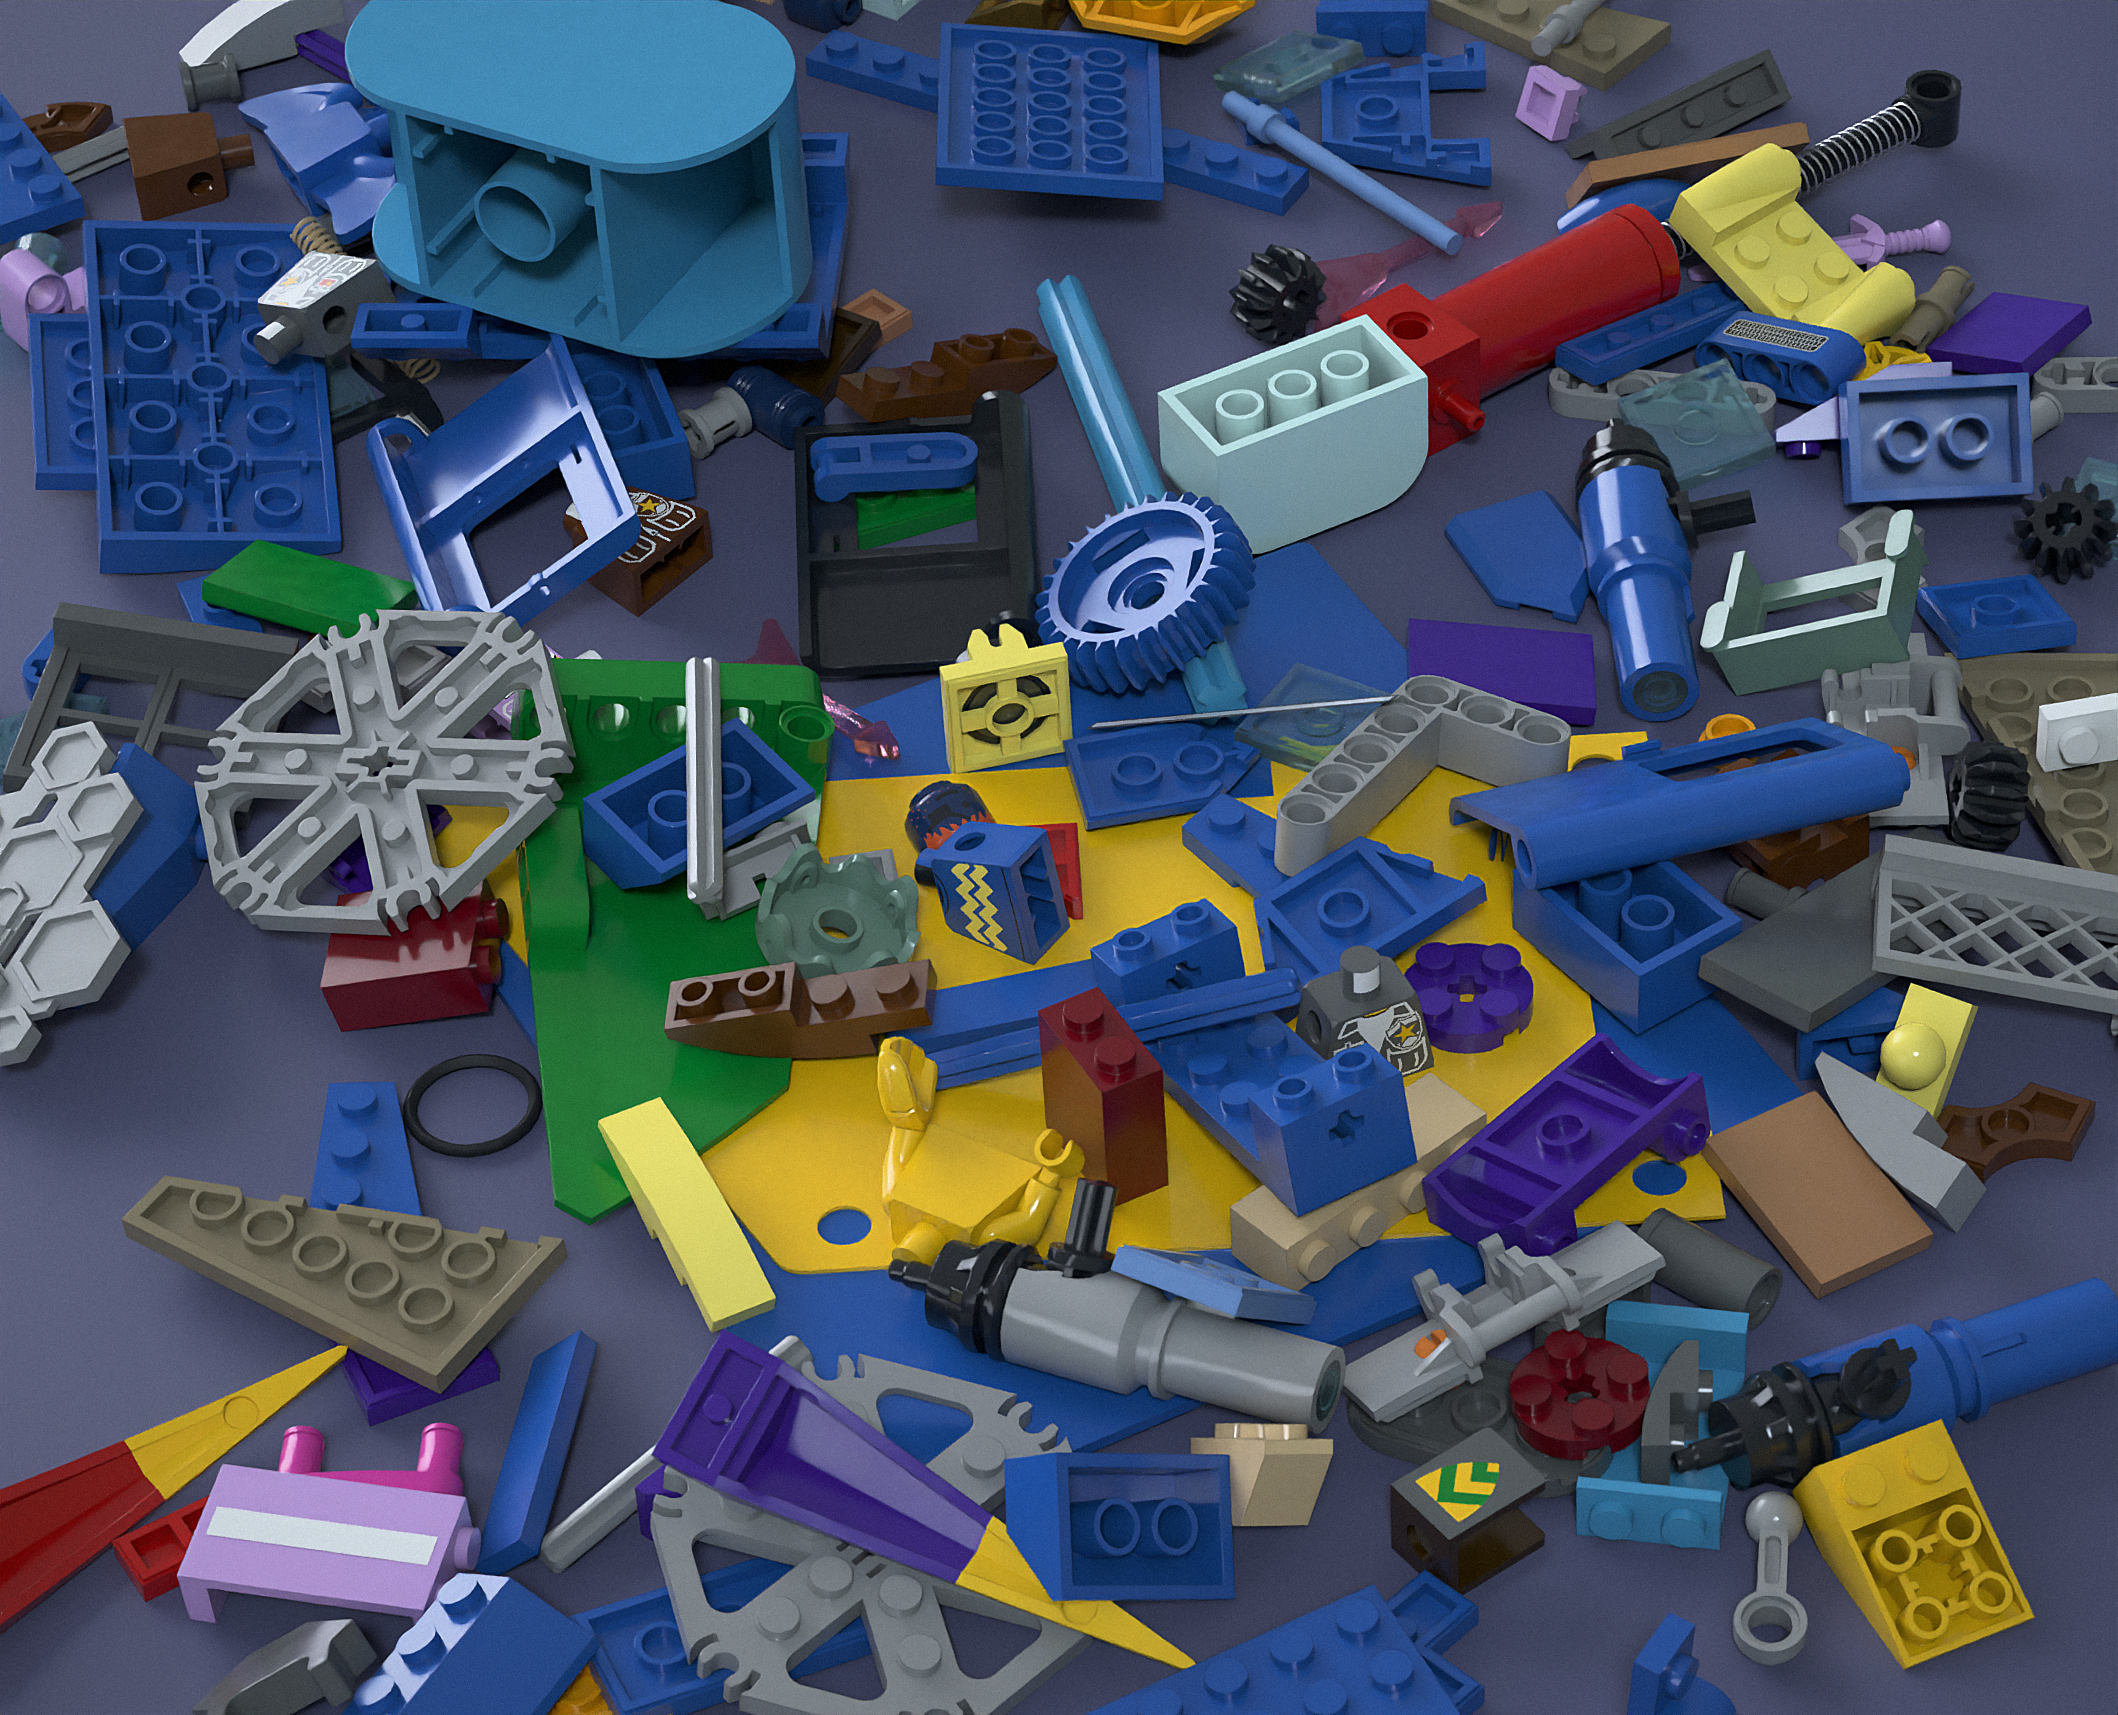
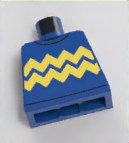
M970 821L962 824L938 850L926 848L916 860L914 875L917 883L938 890L946 924L955 933L1025 963L1034 965L1070 928L1048 833L1045 829Z

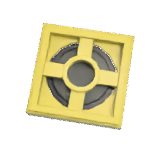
M1008 623L999 626V638L988 640V636L981 629L973 630L967 645L968 649L958 656L954 664L939 667L946 755L951 774L966 773L1063 753V741L1073 739L1068 655L1063 643L1058 642L1030 648L1026 644L1023 634Z

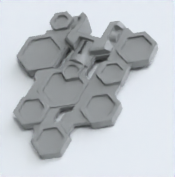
M92 721L53 730L31 763L34 771L21 791L0 795V1067L24 1062L28 1059L42 1037L40 1030L34 1022L35 1020L52 1017L56 1010L99 1001L131 952L129 945L108 911L98 900L92 901L93 899L88 891L117 847L122 844L144 809L128 783L118 772L107 775L117 757L103 734ZM51 800L56 801L43 822L24 826L26 823L37 821ZM30 924H34V926L32 927V929L30 930V932L28 933V935L26 936V938L14 954L13 958L5 968L4 965L6 964V962L8 961V959L20 943L22 936L24 935Z

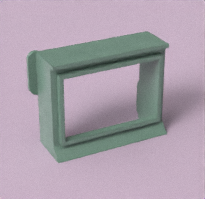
M1911 510L1898 511L1891 517L1884 549L1886 559L1763 585L1746 551L1734 552L1724 600L1713 604L1707 610L1700 645L1705 652H1713L1736 696L1821 679L1822 673L1827 669H1834L1840 675L1858 671L1862 668H1871V663L1891 664L1910 660L1911 655L1907 647L1921 570L1923 566L1931 565L1914 532L1915 516ZM1880 588L1876 609L1763 633L1767 612Z

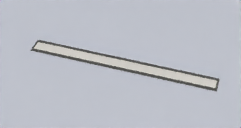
M1399 695L1095 722L1086 729L1391 702Z

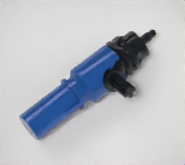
M1612 418L1606 423V429L1598 431L1587 441L1582 451V463L1575 475V508L1579 517L1589 586L1597 599L1599 611L1604 620L1609 623L1623 705L1628 712L1639 719L1651 722L1668 721L1682 716L1694 706L1699 697L1700 683L1689 626L1695 619L1690 587L1692 574L1690 551L1699 549L1697 535L1757 522L1750 490L1690 502L1687 489L1680 491L1674 468L1668 456L1659 450L1655 438L1643 428L1625 425L1622 419Z
M2094 1277L1964 1321L1947 1316L1933 1321L1929 1332L1910 1322L1790 1363L1786 1361L1772 1366L1771 1371H1761L1750 1375L1738 1394L1712 1402L1708 1411V1426L1711 1437L1690 1443L1687 1448L1673 1452L1671 1456L1672 1466L1676 1472L1684 1473L1693 1469L1699 1471L1720 1464L1732 1484L1740 1490L1766 1482L1792 1489L1797 1487L1814 1467L1942 1419L1948 1434L1951 1435L1957 1417L1967 1422H1972L1986 1417L1991 1405L2117 1364L2118 1299L2103 1280Z

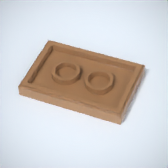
M1816 1090L1712 1135L1705 1140L1706 1145L1701 1151L1702 1156L1817 1299L1930 1248L1934 1233Z

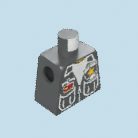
M310 251L258 299L257 308L267 327L254 336V345L259 354L271 364H277L290 353L322 358L328 357L351 343L350 338L359 303L398 302L377 260Z
M1353 946L1341 954L1339 971L1310 980L1303 987V1000L1299 1007L1295 1033L1326 1061L1344 1049L1358 1047L1368 1042L1402 1073V1078L1434 1067V1058L1419 998L1392 958L1380 956L1376 950L1368 946Z

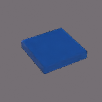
M2032 574L1918 589L1916 610L1957 659L2076 645L2077 624Z

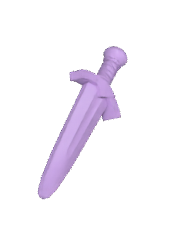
M1856 214L1850 218V235L1833 237L1831 239L1856 265L1867 264L1868 271L1880 262H1886L1888 254L1896 255L1897 253L1918 252L1921 249L1942 254L1950 247L1952 237L1948 225L1941 220H1935L1933 223L1920 228V230L1917 228L1912 229V231L1890 232L1886 235L1877 223L1875 224L1870 219ZM1706 262L1693 266L1688 270V277L1692 281H1717L1721 279Z

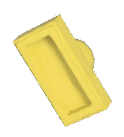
M1910 983L1895 1028L1881 1044V1067L1876 1082L1928 1110L1937 1121L1978 1006Z

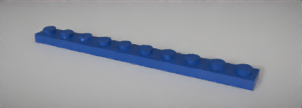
M834 29L805 57L808 76L937 114L939 59L929 58L902 50L897 46L885 45L855 36L849 32H841ZM1162 126L1165 182L1280 216H1284L1309 188V168L1285 162L1280 158L1268 157L1237 148L1229 143H1220L1189 134L1181 129Z

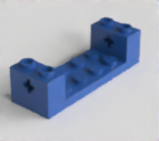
M1206 898L1197 902L1182 904L1176 907L1170 914L1138 928L1120 931L1113 939L1090 948L1097 986L1114 1008L1246 976L1237 926ZM1273 1012L1142 1042L1163 1068L1164 1089L1298 1217L1418 1162L1402 1073L1368 1042L1358 1047L1344 1049L1326 1061Z

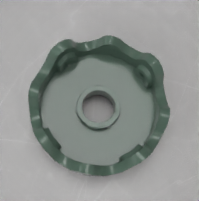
M804 843L797 847L791 853L784 866L765 882L754 924L757 943L765 959L771 965L796 961L803 979L912 962L921 932H918L916 928L917 885L907 875L894 881L886 879L876 870L872 861L863 854L852 855L849 859L839 864L822 863L821 854L817 846L813 843ZM822 928H838L844 931L849 938L840 939L826 934Z

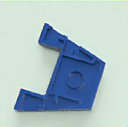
M1473 42L1464 44V54L1442 59L1441 55H1433V52L1422 54V63L1390 70L1388 62L1321 76L1322 147L1349 164L1481 186H1492L1490 138L1433 139L1430 126V90L1486 88L1485 43Z

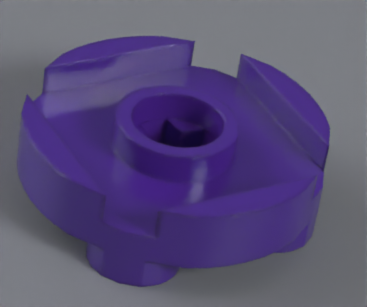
M1441 942L1428 943L1417 950L1415 963L1404 974L1419 998L1430 1045L1440 1050L1463 1054L1494 1050L1503 1046L1504 1035L1513 1032L1518 1026L1520 1035L1528 1027L1532 1019L1533 981L1530 973L1521 964L1520 952L1509 944L1498 943L1488 946L1473 943L1452 945ZM1473 994L1475 996L1473 1002H1462L1459 995Z

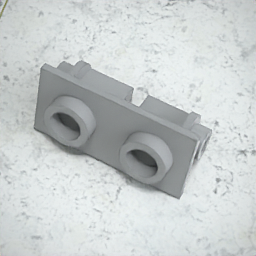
M805 818L791 824L784 821L771 824L758 832L753 841L732 850L730 848L723 849V897L714 905L707 902L699 904L706 920L718 916L723 921L759 904L761 896L754 882L764 877L766 880L772 878L784 866L791 853L797 847L804 843H811Z

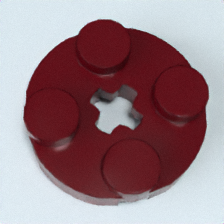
M1559 1329L1546 1337L1544 1346L1536 1348L1519 1362L1509 1382L1511 1414L1517 1421L1519 1434L1527 1444L1546 1455L1565 1460L1588 1459V1449H1600L1608 1445L1611 1446L1612 1454L1627 1448L1642 1434L1646 1407L1651 1395L1648 1363L1644 1357L1632 1353L1614 1342L1600 1338L1585 1337L1581 1332L1574 1329L1569 1332L1565 1329ZM1586 1392L1592 1394L1595 1399L1583 1397L1574 1404L1568 1402V1395Z

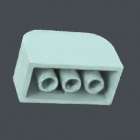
M1367 314L1157 392L1161 465L1165 475L1182 494L1192 492L1198 499L1209 497L1215 504L1222 505L1247 538L1252 549L1251 554L1275 550L1390 504L1412 485L1422 470L1427 457L1428 376Z

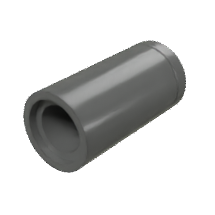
M1659 1208L1652 1212L1639 1228L1637 1235L1664 1257L1666 1266L1657 1270L1653 1278L1659 1284L1706 1309L1749 1313V1331L1760 1326L1775 1306L1783 1283V1274L1779 1268L1665 1208Z

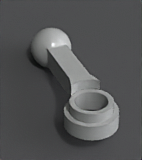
M1768 1491L1758 1495L1750 1503L1746 1511V1528L1752 1539L1759 1544L1757 1592L1746 1596L1738 1604L1734 1613L1733 1636L1736 1645L1747 1657L1756 1663L1773 1666L1787 1662L1802 1650L1807 1639L1808 1620L1806 1611L1801 1603L1786 1593L1788 1545L1793 1543L1801 1533L1803 1513L1799 1504L1790 1495L1780 1491ZM1770 1624L1785 1628L1790 1635L1780 1642L1766 1643L1756 1639L1750 1631L1754 1627Z

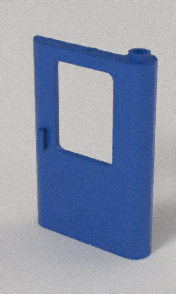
M1807 717L1666 750H1660L1662 743L1658 739L1621 747L1623 757L1621 760L1454 797L1450 801L1449 817L1450 824L1452 825L1480 820L1510 834L1515 863L1520 878L1529 891L1897 807L1903 801L1904 792L1909 790L1911 779L1909 768L1903 755L1900 753L1895 754L1886 743L1814 717ZM1798 747L1811 752L1689 781H1674L1667 778L1735 762L1741 758H1753Z

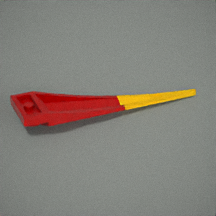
M339 1345L175 1419L0 1489V1635L110 1548L113 1540L126 1535L345 1359L348 1346Z

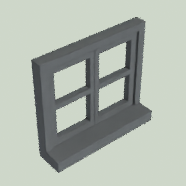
M59 601L53 615L54 646L4 769L3 792L13 793L21 791L34 771L31 763L53 730H57L59 726L69 727L92 721L100 732L136 737L134 744H137L154 758L161 741L209 749L207 746L209 741L218 737L214 731L168 724L180 689L249 699L299 652V639ZM86 673L156 684L143 720L67 709L79 674ZM290 710L270 728L269 732H283ZM259 798L249 799L236 809L234 813L235 829L249 830Z

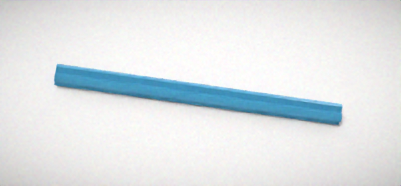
M1067 275L1060 284L1050 278L1046 279L1036 291L1041 303L1037 309L1053 350L1058 356L1057 360L1117 513L1119 514L1124 511L1125 502H1129L1135 507L1142 505L1148 494L1154 496L1160 502L1167 491L1082 282L1072 275ZM1159 594L1151 598L1153 604L1156 603L1163 596V594ZM1225 634V641L1223 643L1213 641L1205 648L1206 658L1196 655L1186 662V672L1179 669L1196 713L1248 708L1243 696L1247 689ZM1242 715L1229 716L1227 718H1229L1232 721H1236ZM1221 717L1200 720L1208 725H1214Z

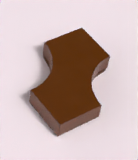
M2030 1082L2018 1096L1998 1105L1969 1108L1948 1104L1944 1106L1937 1119V1123L1949 1136L1941 1149L1967 1163L1983 1185L1996 1171L2017 1161L2033 1158H2052L2072 1162L2095 1119L2096 1102Z

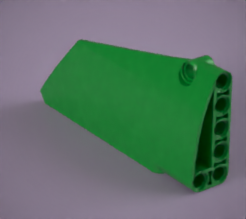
M552 658L576 758L568 756L574 766L572 773L559 772L550 776L556 780L564 793L561 800L553 802L557 809L515 848L553 1201L556 1208L588 1225L594 1224L633 1200L598 1128V1120L660 1097L688 1137L697 1154L701 1156L788 1090L791 1058L741 1055L701 1048L668 1039L664 1031L670 983L672 981L771 965L765 959L757 943L754 924L758 905L723 921L718 916L706 920L699 904L693 903L687 897L686 870L659 884L621 889L583 852V798L686 744L687 662ZM719 663L721 725L738 717L816 790L815 800L771 824L783 821L791 824L805 818L810 842L816 845L823 786L827 778L835 729L833 718L825 711L820 678L813 670L799 665ZM517 689L514 692L510 725L512 740L528 741L540 736L541 726L533 694L529 689ZM762 829L727 848L732 850L753 841L757 833ZM765 877L754 882L760 896L765 886Z

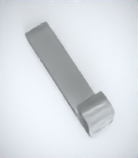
M1436 675L1412 677L1392 694L1399 696L1391 702H1383L1280 800L1277 805L1274 850L1275 866L1280 872L1293 877L1359 836L1364 837L1437 765L1499 787L1567 772L1571 740L1570 726L1556 716Z

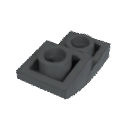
M1684 1340L1671 1355L1654 1384L1646 1407L1642 1428L1641 1483L1669 1486L1670 1465H1672L1671 1456L1673 1452L1684 1449V1441H1698L1699 1412H1708L1713 1402V1370L1699 1369V1340Z

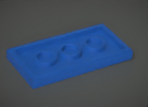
M756 1557L699 1575L707 1603L719 1612L731 1613L743 1608L795 1566ZM667 1586L569 1617V1619L594 1635L600 1645V1648L588 1661L587 1665L613 1715H686L726 1702L723 1699L724 1681L729 1676L735 1674V1672L730 1669L721 1668L702 1679L697 1675L699 1656L690 1665L688 1664ZM861 1615L788 1672L790 1678L794 1680L871 1655L872 1651Z

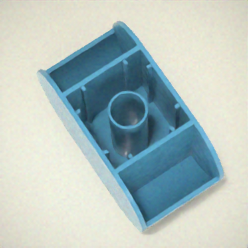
M370 0L353 21L346 38L344 50L348 75L355 88L364 97L387 110L397 183L387 193L376 212L372 228L374 252L379 265L397 284L428 297L473 308L476 311L620 353L647 358L686 357L731 346L757 331H762L764 327L773 321L775 322L787 312V309L793 303H796L804 292L812 273L813 255L795 58L785 36L765 18L745 8L723 3L719 0Z

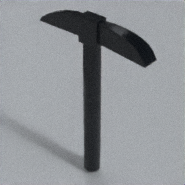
M359 352L349 353L352 370L385 394V396L330 420L332 445L362 432L395 414L401 417L409 415L428 434H431L444 424L440 410L430 397L429 390L415 377L409 378L405 372L387 359H367Z

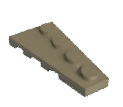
M1432 0V17L1539 64L1546 65L1555 71L1603 92L1607 91L1671 42V23L1599 6L1584 20L1583 29L1569 43L1559 44L1547 56L1542 57L1533 52L1531 48L1532 39L1545 28L1546 19L1558 7L1569 5L1574 0Z

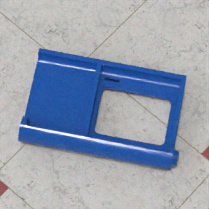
M549 332L551 341L544 352L428 436L410 420L399 417L385 419L377 423L368 432L365 440V451L422 610L504 612L507 618L512 616L516 619L519 626L522 627L624 554L637 542L641 533L640 519L564 336ZM391 434H403L410 438L411 443L407 451L401 455L385 437ZM577 452H579L580 459H581L582 462L579 461V458H578V456H577ZM560 467L588 540L545 571L533 575L528 583L494 606L469 539L470 531L478 523L546 474ZM435 646L437 650L451 656L453 659L465 648L459 646Z

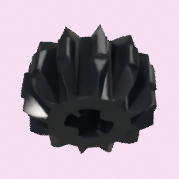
M1271 243L1265 253L1252 252L1251 263L1246 270L1236 269L1241 279L1238 285L1228 291L1235 301L1230 313L1240 323V326L1246 329L1245 332L1258 341L1264 340L1267 343L1272 342L1285 345L1294 335L1305 337L1306 324L1310 320H1320L1315 311L1318 305L1328 299L1322 291L1327 277L1316 266V263L1311 261L1309 255L1297 248L1293 250L1290 247L1285 248L1284 246H1277Z
M2068 476L2062 482L2061 491L2054 493L2048 483L2042 482L2039 486L2042 500L2037 501L2023 498L2021 509L2026 518L2014 522L2013 529L2015 535L2023 539L2018 546L2021 558L2023 560L2035 559L2034 569L2036 574L2041 577L2049 574L2056 567L2059 580L2067 584L2072 577V569L2080 567L2083 575L2092 578L2095 571L2091 560L2095 558L2110 562L2113 552L2107 542L2118 539V523L2111 521V518L2116 513L2113 502L2109 499L2098 500L2100 493L2098 487L2092 482L2084 486L2078 493L2074 479ZM2074 523L2076 525L2070 527L2069 536H2058V534L2063 533L2065 524Z
M1986 740L1983 743L1968 741L1955 756L1954 768L1949 773L1950 781L1946 791L1949 810V824L1946 825V829L1950 838H1953L1956 843L1970 845V849L1991 851V849L2006 850L2020 835V824L2026 819V802L2030 798L2028 796V784L2031 777L2027 771L2028 761L2024 753H2020L2018 748L2004 746V743Z

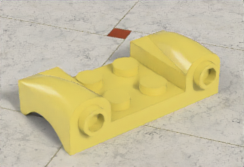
M1766 143L1722 167L1679 194L1668 222L1753 313L1841 330L1850 334L1861 346H1864L1865 343L1877 338L1891 337L1899 330L1915 307V286L1907 272L1900 268H1895L1887 262H1880L1870 270L1863 272L1795 201L1802 182L1801 167L1796 156L1789 150L1782 149L1773 143Z

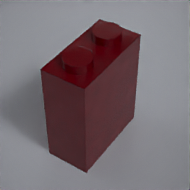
M486 877L450 912L438 895L436 898L440 902L441 913L436 919L432 920L423 905L412 908L407 914L409 930L401 932L390 916H388L387 928L391 936L331 933L320 989L341 1032L489 1011L493 984L499 983L501 979L499 948L501 937H506L509 933V915L505 902L501 898H495ZM373 890L338 895L336 906L358 907L368 902Z
M1099 987L1038 1010L1047 1129H1054L1063 1137V1150H1065L1070 1140H1073L1082 1148L1085 1162L1080 1172L1085 1178L1094 1181H1107L1112 1183L1113 1186L1119 1187L1115 1207L1169 1185L1163 1068Z

